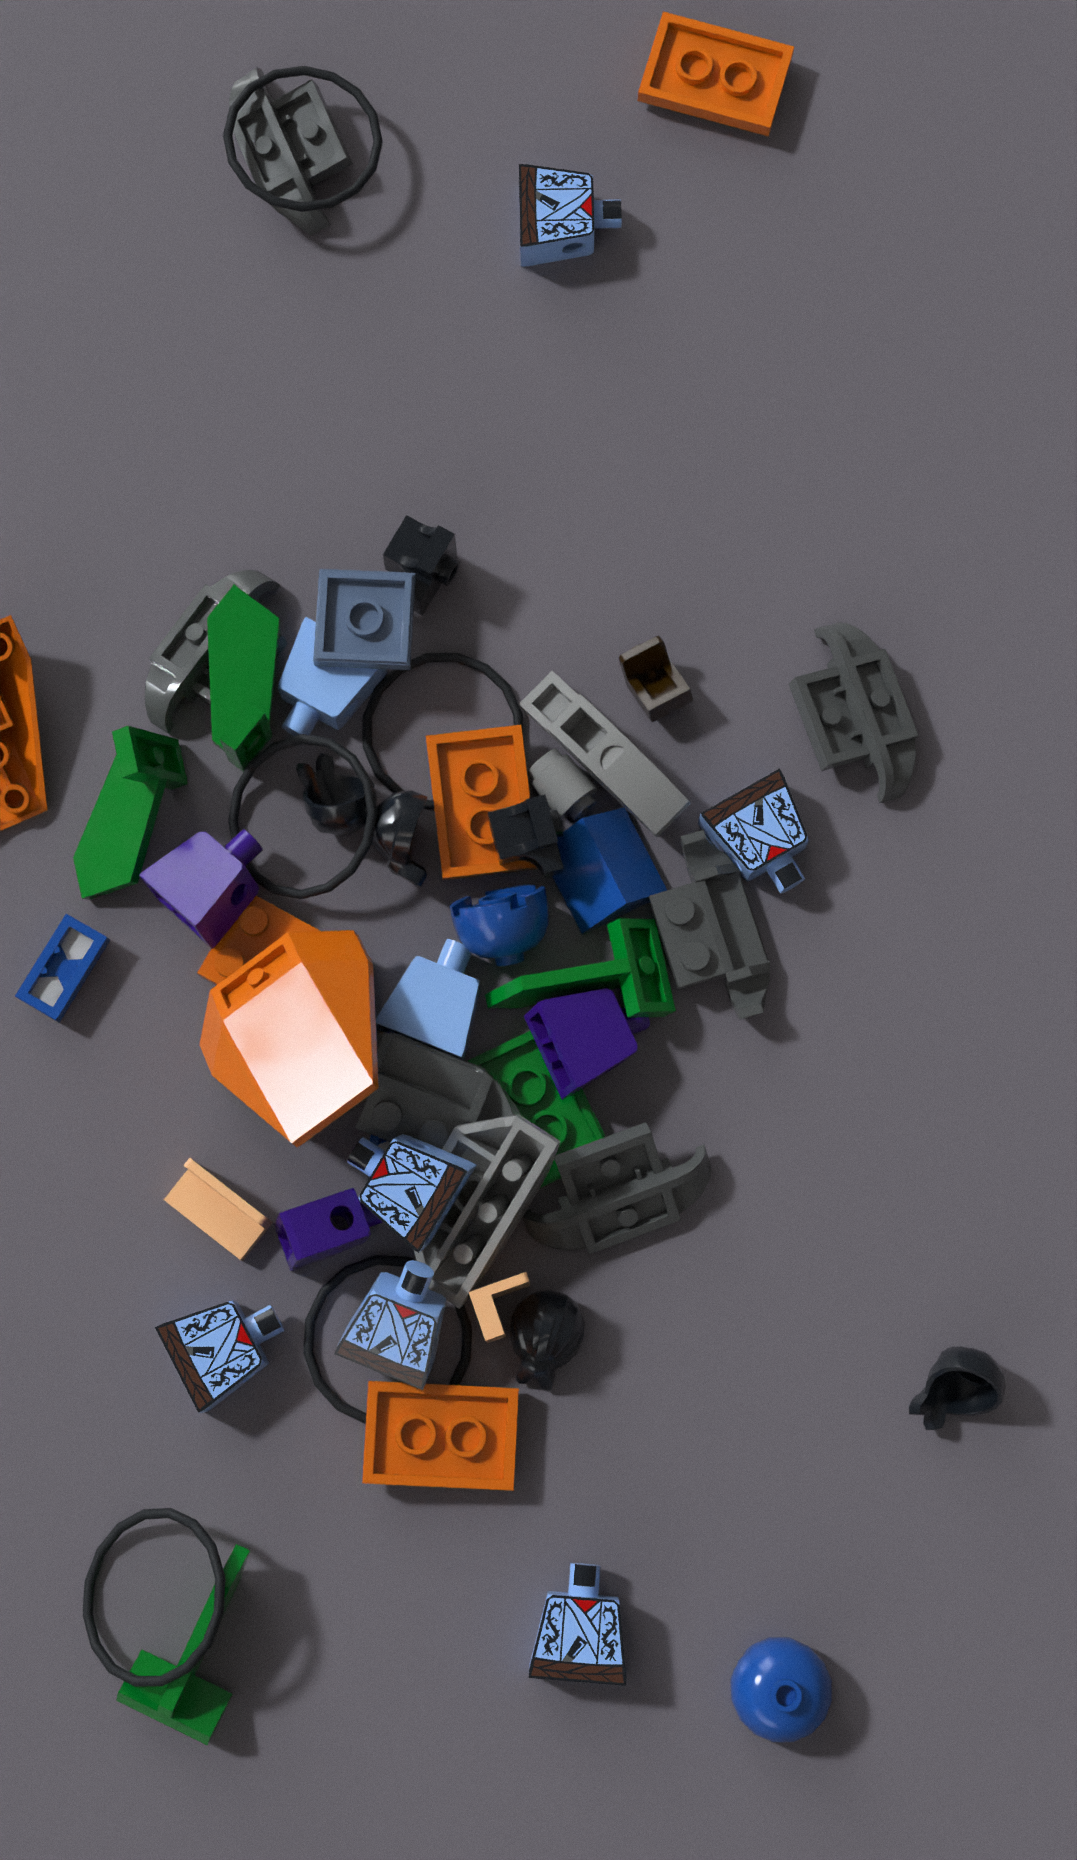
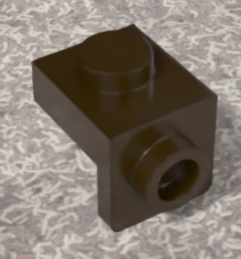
M655 636L644 643L638 644L619 656L626 685L651 722L694 701L690 687L670 661L665 643L660 636Z

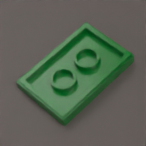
M531 1031L467 1060L485 1068L502 1085L522 1117L561 1141L556 1155L605 1137L583 1089L566 1099H561ZM553 1160L550 1171L539 1190L561 1180L555 1160Z

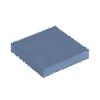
M319 569L314 665L411 670L415 573Z

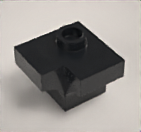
M407 515L383 553L385 570L389 572L415 573L414 611L422 616L440 585L448 586L460 565V561L457 560L454 533L439 525L437 527L427 526Z
M546 794L526 799L510 807L488 812V822L500 865L514 861H526L539 869L543 879L562 874L564 868L557 845V838L564 836L557 808L549 809Z

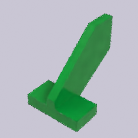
M233 585L207 617L211 726L213 743L226 753L229 762L244 772L248 763L261 752L273 736L270 720L280 619L236 585Z
M129 725L112 731L117 754L73 856L82 899L91 900L138 883L164 789L173 790L188 784L178 739Z
M619 918L607 924L615 960L520 976L485 994L487 1008H524L534 1006L545 999L604 988L610 990L621 988L627 1018L665 1017L676 1012L655 919Z
M238 1544L235 1545L223 1568L225 1574L224 1613L242 1578L250 1550ZM215 1585L178 1665L175 1666L141 1649L129 1672L136 1676H161L186 1662L204 1639L214 1611ZM202 1657L191 1672L165 1686L134 1687L124 1681L118 1691L116 1701L208 1745L230 1703L232 1693L195 1676L203 1660Z

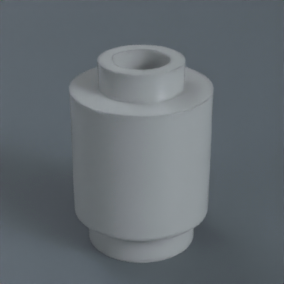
M556 748L543 755L527 772L533 780L531 786L540 796L546 794L549 807L551 809L557 808L561 820L571 816L576 821L589 812L596 804V801L592 798L597 791L596 786L568 754L562 756Z

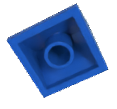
M625 808L581 818L563 832L564 836L557 838V845L564 869L562 874L552 876L582 935L649 903L650 895L667 891Z

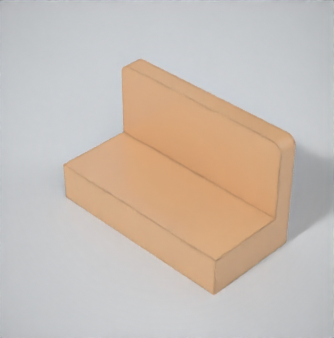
M189 1158L184 1164L187 1171L168 1193L164 1201L239 1260L243 1261L273 1222L205 1168Z
M527 1272L469 1292L487 1343L506 1337L493 1299L529 1287L530 1281Z

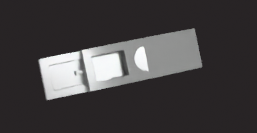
M553 671L519 703L522 710L576 759L589 772L591 777L657 838L691 804L678 788L587 699L581 694L578 695Z

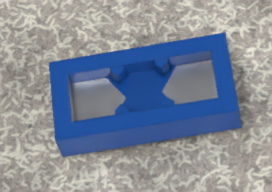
M65 914L15 997L60 1023L109 944L110 939L72 916Z

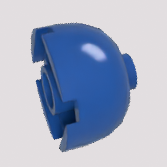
M519 885L485 891L486 896L480 898L477 904H472L471 896H467L450 905L453 925L460 942L464 944L468 951L480 958H495L497 966H508L524 961L523 952L539 944L545 936L549 924V904L544 886L536 889L535 885Z
M769 1637L751 1645L738 1660L730 1678L731 1701L740 1721L754 1735L773 1743L795 1742L811 1735L825 1720L832 1702V1680L824 1661L808 1645L790 1637Z

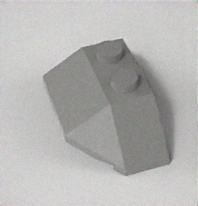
M519 1114L457 1125L453 1129L442 1150L469 1160L477 1166L430 1245L419 1253L414 1250L416 1261L425 1263L434 1271V1276L429 1286L430 1290L442 1294L448 1302L459 1309L464 1305L470 1296L469 1292L475 1290L499 1257L550 1171L561 1141Z

